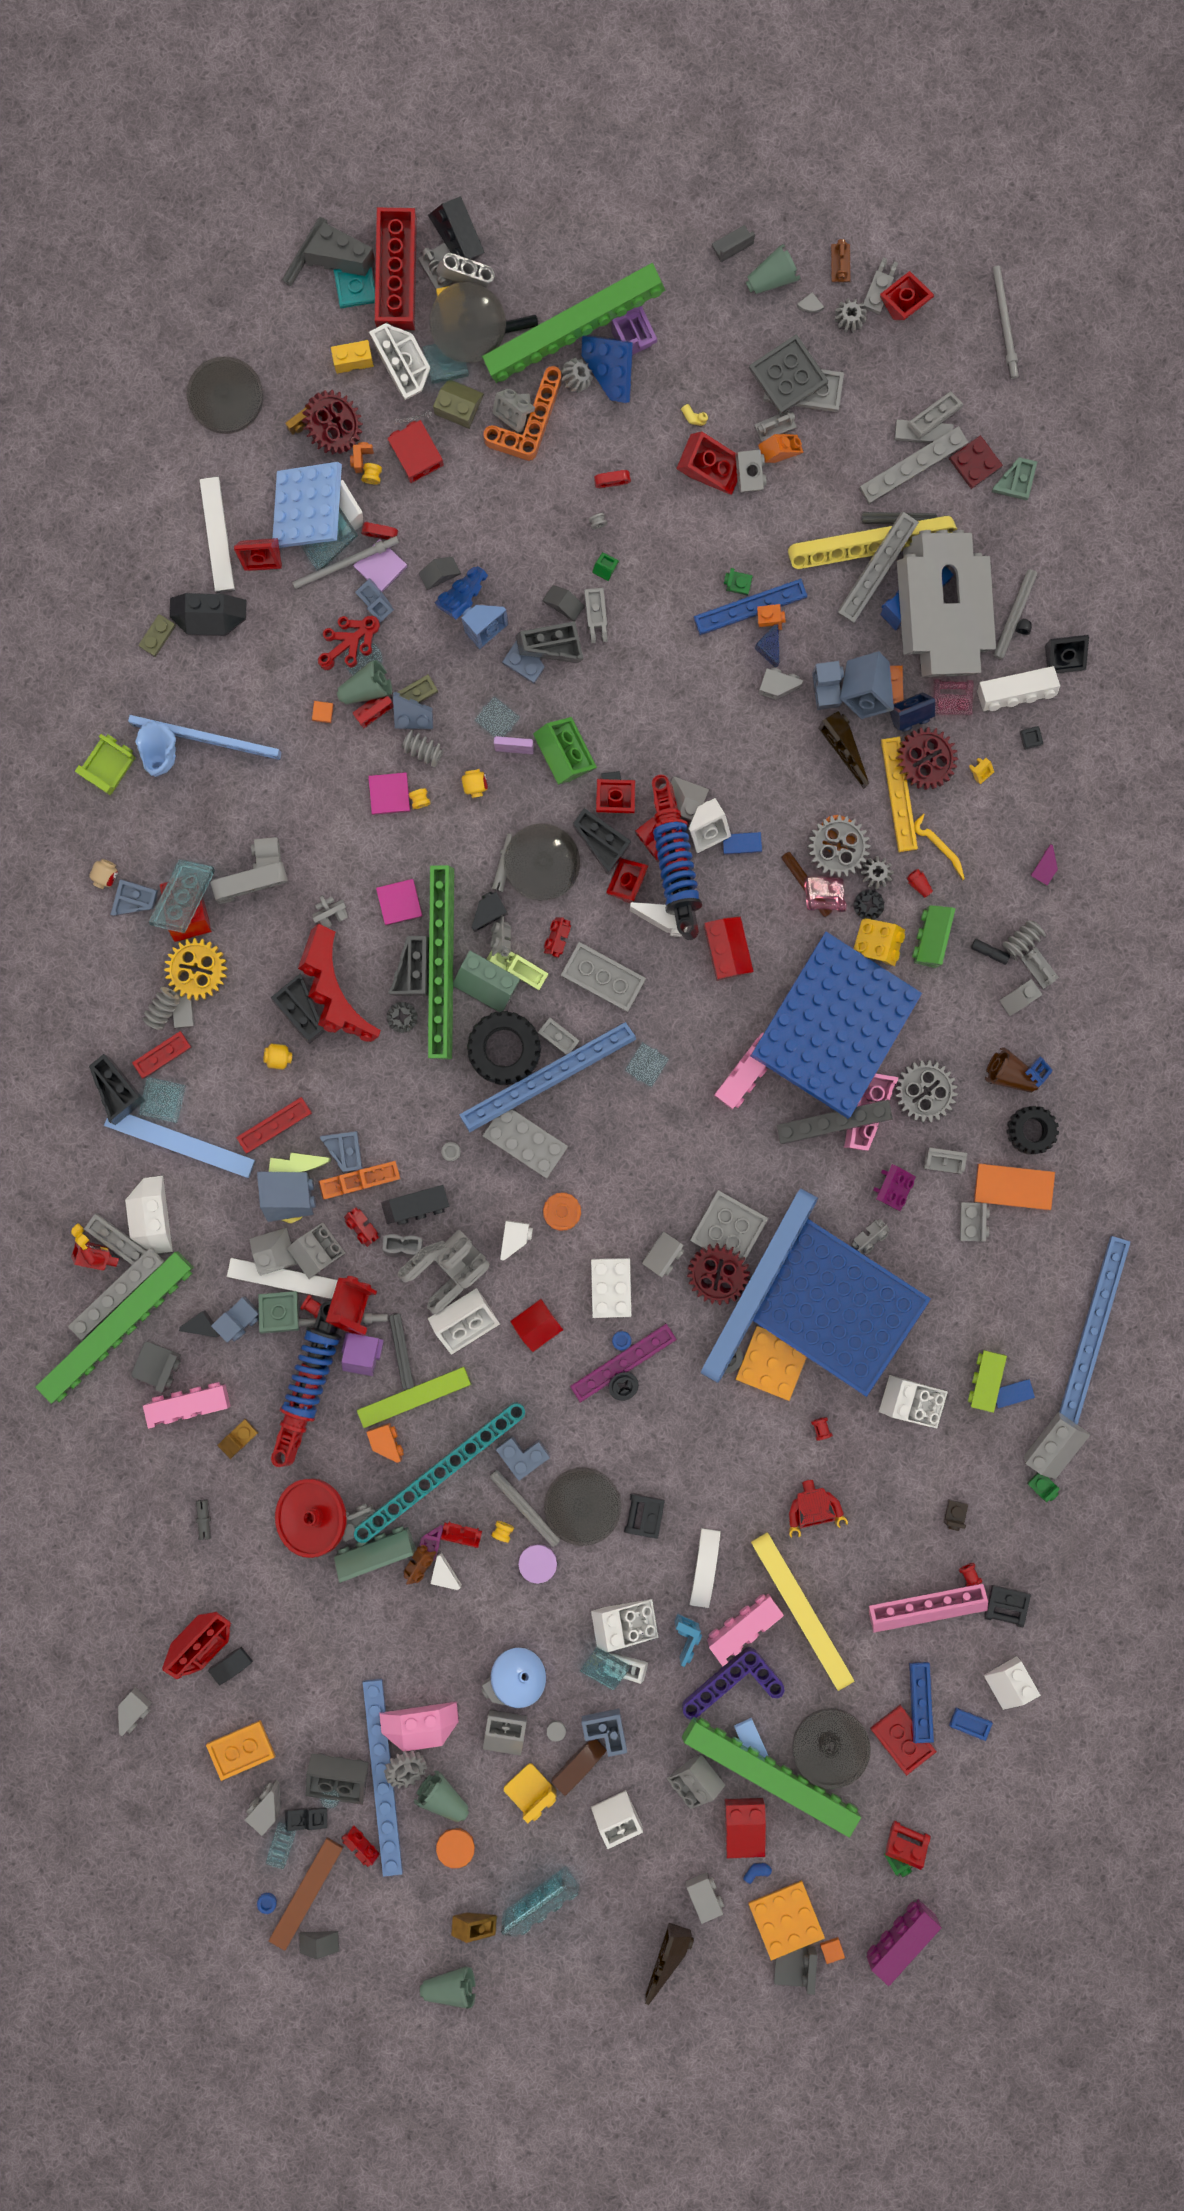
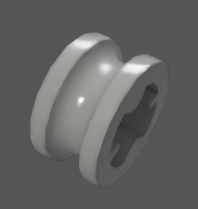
M599 513L589 518V522L592 523L591 529L594 530L607 525L608 522L604 520V513Z

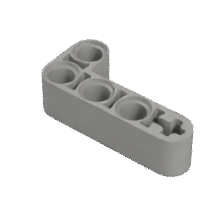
M278 862L219 878L210 883L215 901L218 904L234 901L235 897L287 883L288 879L283 862Z

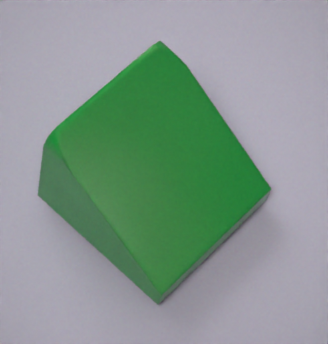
M602 552L594 565L592 573L609 581L619 560Z

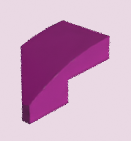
M1051 843L1031 874L1032 877L1045 885L1049 884L1058 870L1054 848Z
M443 1525L438 1526L421 1537L419 1546L425 1545L428 1548V1552L436 1551L438 1553ZM437 1553L435 1554L433 1561H436Z

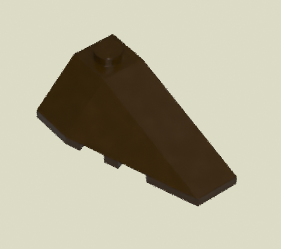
M838 711L822 720L818 729L863 789H865L869 785V781L849 726L850 722L844 714L841 715Z
M672 1923L668 1924L645 1994V2004L649 2005L686 1956L687 1950H691L694 1938L690 1929Z

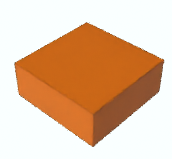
M314 701L312 721L331 723L334 704Z
M838 1937L820 1943L827 1964L845 1958Z

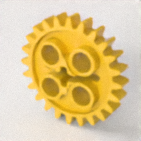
M196 938L193 939V943L186 939L185 946L179 942L180 949L173 947L172 949L175 954H168L171 961H165L166 964L170 965L169 968L164 969L165 972L170 973L165 978L172 980L168 985L170 987L176 986L173 990L175 992L181 990V997L187 994L188 1000L193 995L196 1001L199 1000V995L204 1000L207 993L214 996L212 990L215 989L219 992L220 990L217 985H224L221 978H227L223 971L228 970V968L222 966L227 961L220 959L224 954L222 952L216 953L219 949L217 946L211 949V942L205 945L204 939H201L200 943H198ZM192 953L194 956L193 960L186 963L184 960L185 955ZM206 958H212V964L209 967H204L203 961ZM183 964L196 968L198 965L200 969L212 971L213 974L210 975L200 971L194 973L191 969L180 968L179 966ZM183 972L189 973V978L186 981L180 980V975ZM202 976L208 978V982L204 986L199 985V978Z

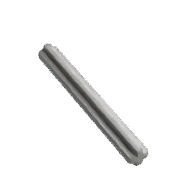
M1029 569L1025 575L994 652V657L998 659H1003L1036 579L1037 572Z
M498 1470L494 1471L490 1475L492 1481L552 1547L556 1546L560 1542V1538Z

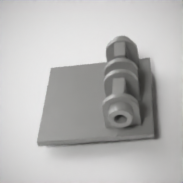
M443 243L433 250L425 248L422 251L423 256L418 259L436 289L442 288L454 282L440 276L437 271V265L447 253H451L446 244Z

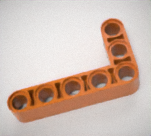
M551 366L545 370L533 404L535 410L530 413L523 435L491 425L485 428L483 434L487 447L528 461L536 457L561 386V371L559 368ZM552 375L557 377L555 381H551L548 378ZM545 393L551 394V397L545 399L542 397V395ZM538 411L545 412V415L540 417L537 416L536 413ZM538 429L539 433L531 434L530 430ZM491 434H495L497 438L495 440L488 439V436ZM512 440L515 442V444L513 446L506 445V442ZM530 446L533 448V450L531 452H525L524 448Z

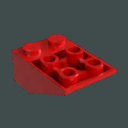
M197 874L160 884L167 928L174 942L212 932Z

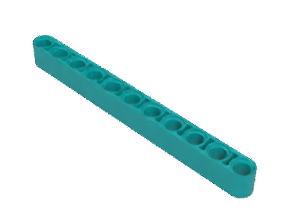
M518 1402L510 1404L359 1523L354 1531L355 1539L360 1543L369 1541L517 1424L525 1415L523 1405ZM513 1407H520L522 1413L520 1416L515 1417L511 1414V1409ZM498 1419L506 1420L507 1424L504 1428L496 1427L495 1423ZM483 1431L491 1433L492 1436L489 1440L484 1441L481 1439L480 1435ZM468 1443H474L476 1450L469 1453L465 1450V1446ZM458 1455L461 1461L459 1464L454 1465L450 1462V1457ZM442 1467L446 1473L444 1476L438 1477L435 1475V1469ZM426 1479L430 1482V1486L427 1489H423L420 1487L419 1482ZM406 1492L414 1493L415 1498L412 1501H407L404 1498ZM397 1504L399 1511L391 1513L388 1508L389 1505ZM381 1516L384 1519V1523L376 1525L373 1522V1518ZM361 1528L367 1529L368 1536L360 1537L358 1530Z

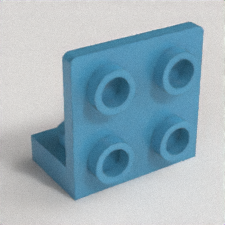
M677 1614L675 1627L680 1635L688 1637L679 1657L681 1666L685 1667L686 1663L691 1662L694 1652H692L694 1645L698 1646L702 1634H700L699 1623Z

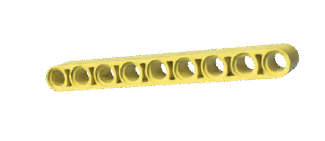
M943 516L918 521V525L903 548L910 546L912 537L918 535L919 531L931 530V533H936L939 530H948V533H953L952 531L958 530L953 518ZM892 526L796 543L789 547L788 555L792 566L796 569L873 556Z
M768 1532L751 1541L836 1689L840 1691L855 1682Z

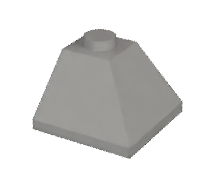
M673 776L671 784L673 785L677 809L681 811L680 819L691 823L698 806L705 802L709 789Z
M287 1228L249 1239L256 1269L260 1276L297 1265V1262L287 1250V1247L291 1245Z

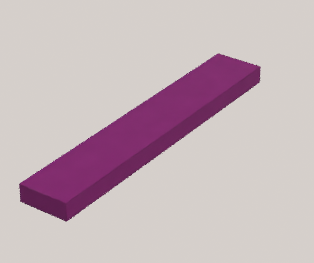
M664 1324L572 1384L570 1388L581 1403L610 1383V1378H613L616 1373H622L623 1370L625 1372L630 1371L677 1339L668 1325Z

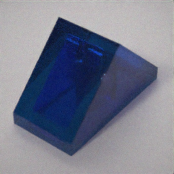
M778 624L774 625L755 646V650L774 667H778L780 663Z

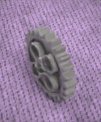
M838 815L837 820L830 816V822L823 819V826L820 824L816 825L819 831L812 830L811 833L815 837H809L808 840L813 842V844L808 845L807 848L813 849V851L808 855L815 857L811 863L818 862L816 869L822 867V874L830 871L829 877H832L834 873H836L837 878H840L841 873L847 877L848 871L852 874L856 873L854 867L859 870L862 868L859 862L866 863L863 856H869L870 853L865 851V849H869L871 845L865 844V842L870 838L863 836L867 832L866 830H859L862 824L854 825L856 819L850 823L848 822V816L844 820L841 819V815ZM830 830L835 831L837 838L830 839L827 832ZM846 836H853L855 844H848ZM826 841L832 845H825L822 842ZM839 842L841 843V847L843 848H841V850L838 851L837 847L833 845H837V843ZM844 848L855 849V852H851L850 850ZM829 849L832 852V857H824L822 850ZM842 854L850 856L849 863H844L841 860Z
M922 1060L919 1062V1067L916 1063H912L913 1069L906 1067L907 1074L901 1072L900 1075L903 1079H898L897 1081L900 1086L894 1087V1089L899 1091V1094L894 1096L901 1099L897 1102V1105L903 1104L904 1106L901 1111L908 1110L906 1116L909 1117L913 1114L914 1121L920 1117L921 1122H924L927 1117L928 1121L932 1122L933 1116L936 1120H940L939 1114L946 1116L945 1109L952 1110L949 1104L956 1103L952 1096H957L958 1094L954 1093L952 1089L957 1088V1086L951 1084L955 1078L949 1079L948 1076L951 1074V1071L945 1073V1066L939 1069L938 1062L932 1066L931 1060H928L926 1065H924ZM925 1073H929L932 1076L930 1083L924 1082L923 1075ZM939 1080V1084L928 1091L929 1095H923L915 1103L912 1102L915 1097L924 1091L923 1087L928 1088L935 1081ZM910 1085L916 1086L917 1092L915 1095L909 1094L908 1087ZM937 1088H941L944 1091L942 1098L936 1097L935 1090ZM923 1099L929 1103L927 1110H923L920 1107V1102Z

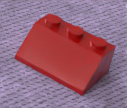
M741 916L704 923L703 926L716 981L753 973Z

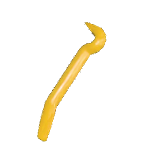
M923 814L914 823L915 832L920 836H927L952 861L954 868L963 881L964 874L959 858L932 830L920 829V824L925 815Z

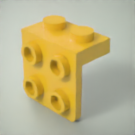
M867 918L862 919L853 949L864 955V957L895 966L900 956L901 943L905 939V929L892 923Z
M532 1763L527 1764L504 1786V1792L522 1810L523 1819L527 1824L531 1820L536 1821L541 1816V1811L546 1806L548 1808L551 1807L556 1801L557 1790Z

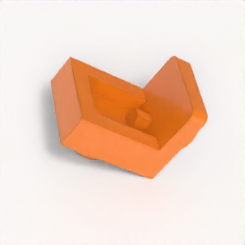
M360 442L358 445H353L350 465L354 467L356 474L363 473V454H374L372 444Z
M780 604L757 607L759 627L778 625V630H782V623H786L785 611H781Z

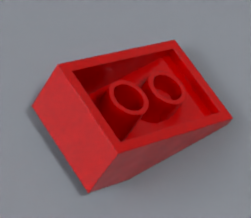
M702 431L690 435L676 468L677 470L696 481L732 495L738 481L735 452Z
M725 1799L727 1858L765 1857L766 1819L764 1799Z

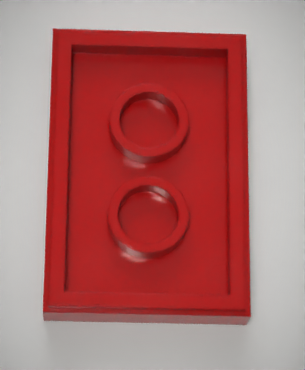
M901 1704L870 1728L906 1776L937 1752L931 1743L913 1742L912 1719Z

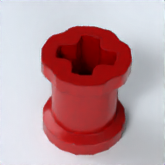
M309 1294L300 1309H305L317 1319L322 1304L314 1300Z
M827 1417L811 1421L816 1431V1441L833 1436L826 1422L828 1421Z
M969 1563L959 1568V1572L963 1574L966 1580V1587L982 1583V1579L977 1575L974 1563Z

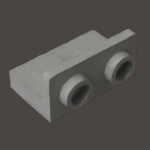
M505 389L496 393L492 413L519 433L524 431L527 414L534 412L535 407L519 396L514 390Z
M960 1202V1241L986 1242V1238L989 1237V1226H986V1218H989L990 1215L987 1203Z
M366 1503L356 1507L355 1512L350 1514L349 1511H346V1529L343 1535L345 1542L355 1538L354 1531L357 1525L375 1512L372 1504L369 1506ZM374 1517L373 1522L376 1525H381L378 1517ZM359 1529L358 1535L360 1536L364 1533H367V1529Z

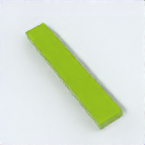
M461 1367L357 1410L363 1428H366L471 1385L465 1367Z

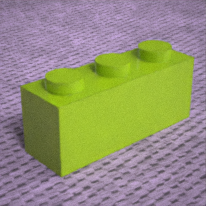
M983 1350V1353L978 1354L976 1364L980 1366L978 1372H974L972 1380L975 1388L974 1391H970L968 1402H971L970 1406L972 1408L994 1413L1007 1358L1006 1355Z

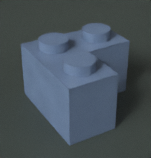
M839 661L816 664L812 676L817 710L840 707L842 704L840 699L842 690H840L839 684L842 682V678H844L843 666L840 667Z
M242 1297L229 1311L217 1319L211 1327L227 1343L232 1340L235 1342L246 1333L244 1329L248 1325L252 1327L259 1321V1310L246 1297Z
M511 1436L496 1447V1451L518 1481L550 1458L549 1452L540 1440L523 1451L515 1438Z
M620 1709L582 1716L585 1741L605 1738L608 1757L627 1753Z

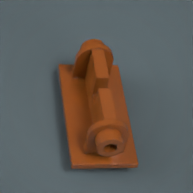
M839 239L837 244H831V282H850V244H847L845 239Z
M425 1545L417 1548L412 1556L416 1563L410 1560L403 1572L404 1578L407 1579L406 1585L419 1583L424 1578V1573L432 1564L433 1558L437 1553L436 1551L428 1552V1548Z

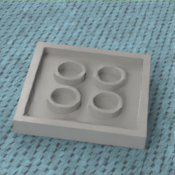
M717 1190L690 1241L704 1247L706 1250L709 1244L713 1248H715L716 1243L719 1244L720 1248H723L724 1244H726L727 1250L734 1247L733 1253L735 1254L740 1251L739 1258L745 1257L746 1260L768 1218Z

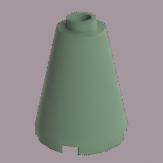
M784 244L780 245L747 276L748 281H746V285L750 292L754 291L755 294L762 293L801 279L800 275L795 276L796 266L788 250L783 251L785 249Z
M378 660L370 661L338 687V699L345 704H352L391 695L392 684L390 679L386 680L384 674L387 672Z
M434 1771L435 1775L433 1777L431 1775L427 1776L416 1793L419 1795L418 1800L414 1799L415 1805L457 1823L464 1821L469 1814L468 1805L443 1774L439 1771Z
M465 1966L424 1980L423 1985L420 1986V1995L428 2002L466 2009L472 2008L476 1995L472 1994V1987H476L473 1970Z

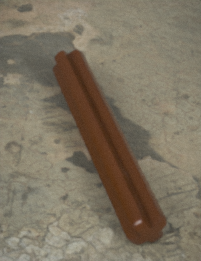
M791 852L782 855V860L823 917L830 915L832 909Z

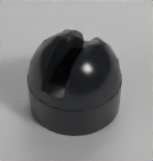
M1021 619L1017 623L1015 631L1023 635H1029L1032 624L1028 619Z

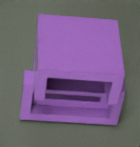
M642 306L629 310L624 316L612 320V334L616 340L633 342L632 355L657 343V337Z
M346 1333L342 1347V1370L373 1376L376 1360H380L384 1340Z

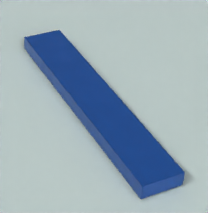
M798 579L701 613L693 618L699 635H703L757 616L758 606L780 604V607L807 598V593L802 579Z

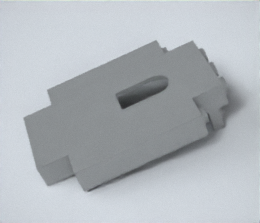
M931 530L919 531L918 535L912 537L910 546L903 548L904 558L897 560L903 655L920 654L922 677L971 676L981 673L980 652L996 649L990 556H982V553L973 554L972 533H964V530L952 531L953 533H948V530H939L936 533H931ZM945 565L952 566L956 572L958 603L944 604L942 569Z

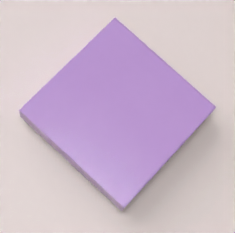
M387 548L381 554L376 553L353 565L366 580L370 578L381 592L407 568V564L390 548Z
M494 737L495 751L522 754L534 753L532 739Z

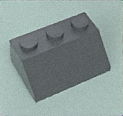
M311 1753L306 1774V1796L363 1805L369 1762Z

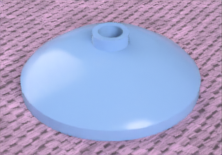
M512 1648L503 1652L496 1659L491 1671V1685L495 1695L502 1703L513 1708H524L535 1703L542 1695L546 1684V1672L542 1661L535 1653L525 1648ZM522 1674H525V1680H522Z

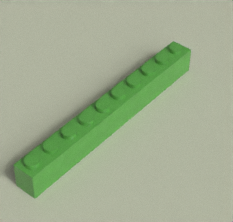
M652 262L482 357L496 383L505 381L510 375L523 371L525 367L532 363H538L543 357L556 353L565 345L573 344L576 339L591 334L594 329L609 324L616 317L624 316L627 311L642 306L649 299L659 297L666 290Z
M449 865L430 866L428 1058L452 1059L454 868Z
M179 1251L174 1252L35 1388L51 1404L56 1401L60 1403L67 1396L66 1391L70 1388H76L82 1382L80 1378L84 1374L88 1376L95 1369L93 1365L98 1360L100 1362L105 1360L109 1356L108 1351L112 1347L114 1349L123 1342L121 1338L126 1333L130 1335L137 1328L135 1325L140 1320L142 1322L151 1315L149 1311L153 1307L158 1308L165 1301L163 1297L168 1293L170 1295L179 1288L177 1284L181 1280L186 1281L193 1274L191 1270L194 1267Z
M695 1717L692 1718L682 1735L683 1742L686 1745L850 1838L861 1819L856 1806L851 1803L845 1804L841 1802L842 1799L833 1793L831 1795L827 1794L825 1789L818 1784L813 1786L808 1783L809 1780L800 1774L798 1776L794 1775L793 1771L787 1766L782 1765L780 1767L775 1764L776 1761L771 1757L759 1755L760 1752L751 1746L749 1748L745 1747L738 1738L726 1736L727 1733L718 1727L716 1729L712 1728L705 1719L700 1718L698 1720Z

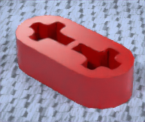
M628 470L598 474L594 476L596 488H606L628 484L631 482Z
M364 522L361 534L388 540L397 536L398 530L390 526Z

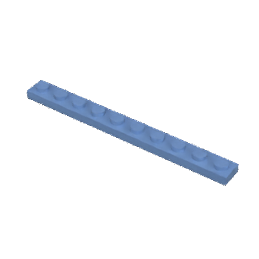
M625 1022L459 1114L470 1133L635 1041L636 1036Z
M1110 1236L1059 1411L1077 1425L1130 1246V1241Z
M383 1679L363 1681L382 1872L383 1877L402 1875L403 1869L394 1787L390 1783L388 1784L384 1770L387 1769L385 1765L391 1763L389 1739L381 1733L379 1713L386 1712Z

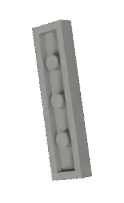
M97 1213L94 1214L84 1228L85 1231L132 1265L148 1251Z

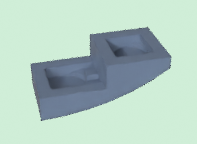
M370 578L355 591L368 606L369 612L379 622L383 621L394 610L387 598Z

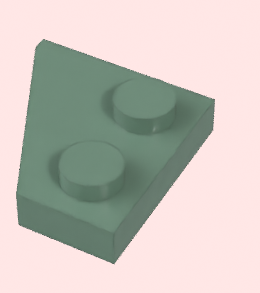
M1019 457L993 487L992 492L1028 500L1037 461Z

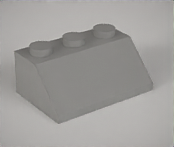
M1058 1412L1024 1455L1025 1464L1043 1476L1056 1479L1089 1438L1090 1433Z

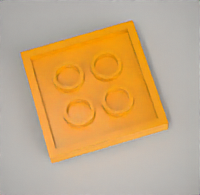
M756 1325L735 1379L790 1401L807 1357L766 1329Z
M802 1880L748 1902L771 1961L825 1939Z

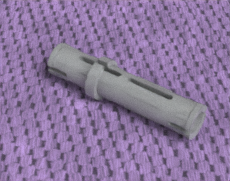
M512 834L506 835L504 848L500 851L502 855L491 888L497 890L498 883H500L499 892L504 891L511 860L515 857L514 850L519 837L514 835L511 843Z

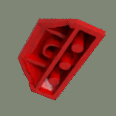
M217 1612L198 1615L171 1643L162 1670L175 1679L202 1670L229 1642L231 1622Z

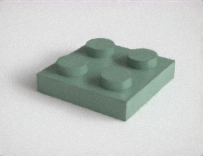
M297 1291L258 1294L259 1332L261 1334L299 1330Z

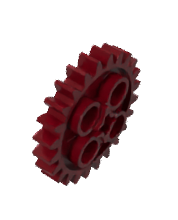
M324 390L321 394L319 392L315 394L305 405L306 410L302 412L303 415L307 416L302 420V422L307 423V426L303 429L309 430L310 433L307 437H313L311 443L317 442L318 450L324 447V453L331 450L332 455L337 452L342 454L344 451L347 452L353 448V445H356L355 442L360 440L358 435L362 433V430L358 427L363 425V423L358 422V419L362 416L355 413L358 407L352 408L353 401L348 403L347 395L341 398V392L334 394L333 390L328 393ZM318 414L322 417L323 421L318 418Z
M922 727L917 732L913 730L910 732L911 736L906 735L904 737L906 741L900 742L903 748L897 749V752L901 755L897 756L896 759L900 760L901 763L896 766L903 768L899 774L905 773L904 781L910 778V785L912 786L917 783V789L921 788L922 785H924V790L929 789L930 786L932 789H935L937 785L939 787L944 785L943 781L948 782L950 780L948 776L955 774L951 769L957 768V765L953 762L957 761L958 758L953 757V754L958 751L951 749L955 743L949 744L950 737L948 736L944 739V732L942 731L940 734H937V728L933 729L932 732L930 727L925 728L924 731ZM927 742H931L933 744V750L928 748ZM912 750L916 751L918 755L917 759L912 757ZM938 750H941L940 754L934 756L933 758L923 762L922 764L916 767H913L914 763L922 760L923 758L931 755L932 753ZM937 758L943 761L942 767L938 766L936 762ZM921 767H923V768L926 769V771H927V775H926V776H924V775L921 774V772H920V768H921Z
M716 1243L715 1248L709 1244L707 1250L702 1247L701 1253L696 1252L695 1258L691 1259L690 1262L692 1264L688 1266V1270L691 1272L687 1274V1277L692 1278L689 1284L695 1285L692 1291H699L697 1297L705 1296L704 1302L709 1298L711 1299V1304L715 1300H718L719 1305H721L723 1300L726 1304H729L730 1298L735 1302L737 1299L736 1295L742 1296V1290L744 1291L746 1288L745 1284H748L750 1279L746 1278L750 1275V1272L745 1271L748 1269L749 1264H743L745 1257L739 1258L740 1251L735 1254L733 1253L734 1247L727 1250L726 1244H724L723 1248H720L718 1243ZM720 1259H723V1265L720 1272L721 1277L718 1281V1288L717 1290H715L714 1285L717 1278V1270L719 1268ZM707 1260L714 1261L716 1265L710 1266ZM725 1265H732L735 1270L730 1271ZM703 1278H709L712 1283H705ZM722 1283H728L731 1288H724Z

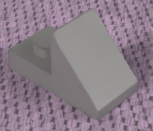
M1030 979L999 1001L1008 1015L1011 1016L1028 1006L1029 1003L1040 997L1042 993L1034 981Z

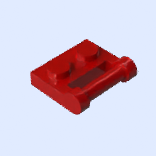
M894 1820L890 1829L885 1855L921 1870L925 1864L931 1836L900 1825V1822ZM897 1833L921 1842L920 1846L897 1837Z

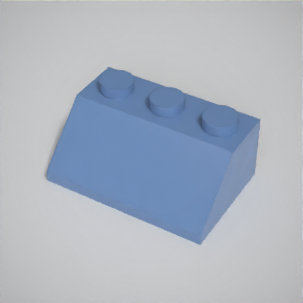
M475 605L473 608H467L462 614L463 617H461L465 633L479 649L508 625L506 609L499 606Z

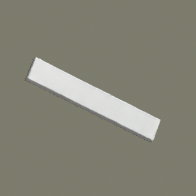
M219 477L200 479L215 592L234 591L235 586Z
M236 1258L230 1259L227 1277L330 1299L333 1298L338 1281L317 1275L308 1279L305 1273L288 1269H281L260 1276L255 1262Z

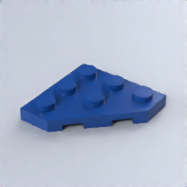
M591 335L582 336L581 356L588 363V367L592 370L611 401L630 402L633 342Z
M478 566L471 568L462 580L459 579L454 582L452 588L447 592L441 593L437 598L438 600L434 603L440 610L456 620L467 608L472 606L473 602L471 599L473 596L478 595L482 587L480 582L481 580H486L487 573Z

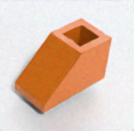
M774 434L758 445L761 454H764L765 463H776L804 453L798 435Z
M387 1423L366 1432L372 1451L396 1463L401 1462L404 1452L401 1444L398 1445L395 1439L398 1437L395 1426L391 1427V1424Z

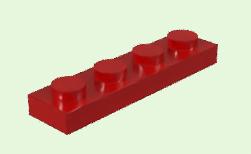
M300 1097L236 1138L245 1153L248 1154L311 1115L312 1112L303 1097Z

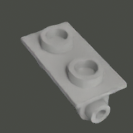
M790 410L754 424L761 442L774 434H783L797 428L794 422L795 415L793 412L790 413Z
M502 916L491 927L492 956L497 952L501 953L502 956H508L511 952V941H509L511 939V926L508 922H504V916Z
M1036 947L1024 955L1023 958H1020L1043 989L1059 978Z
M881 1219L875 1220L866 1228L870 1235L867 1236L864 1232H861L853 1239L854 1242L851 1245L858 1249V1252L868 1254L873 1250L874 1244L878 1241H883L888 1236L890 1230Z

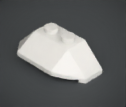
M387 323L370 331V336L378 354L402 397L406 400L422 392L431 368L413 334Z
M163 1176L143 1178L125 1199L130 1238L146 1250L152 1248L157 1254L173 1252Z

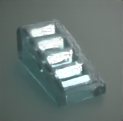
M278 1823L266 1864L280 1869L285 1868L297 1830L286 1831L285 1823ZM280 1830L290 1833L291 1836L280 1834ZM281 1839L287 1841L288 1844L278 1842L277 1840ZM275 1847L284 1849V1850H286V1851H285V1852H282V1851L275 1850ZM272 1855L283 1858V1860L273 1857Z

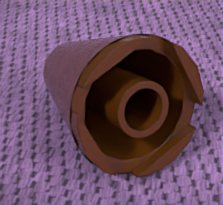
M1003 1047L1000 1048L1002 1050L1000 1053L996 1052L986 1068V1072L989 1073L988 1077L985 1076L986 1082L1030 1093L1039 1089L1035 1085L1038 1081L1030 1079L1033 1075L1025 1073L1029 1067L1010 1050Z

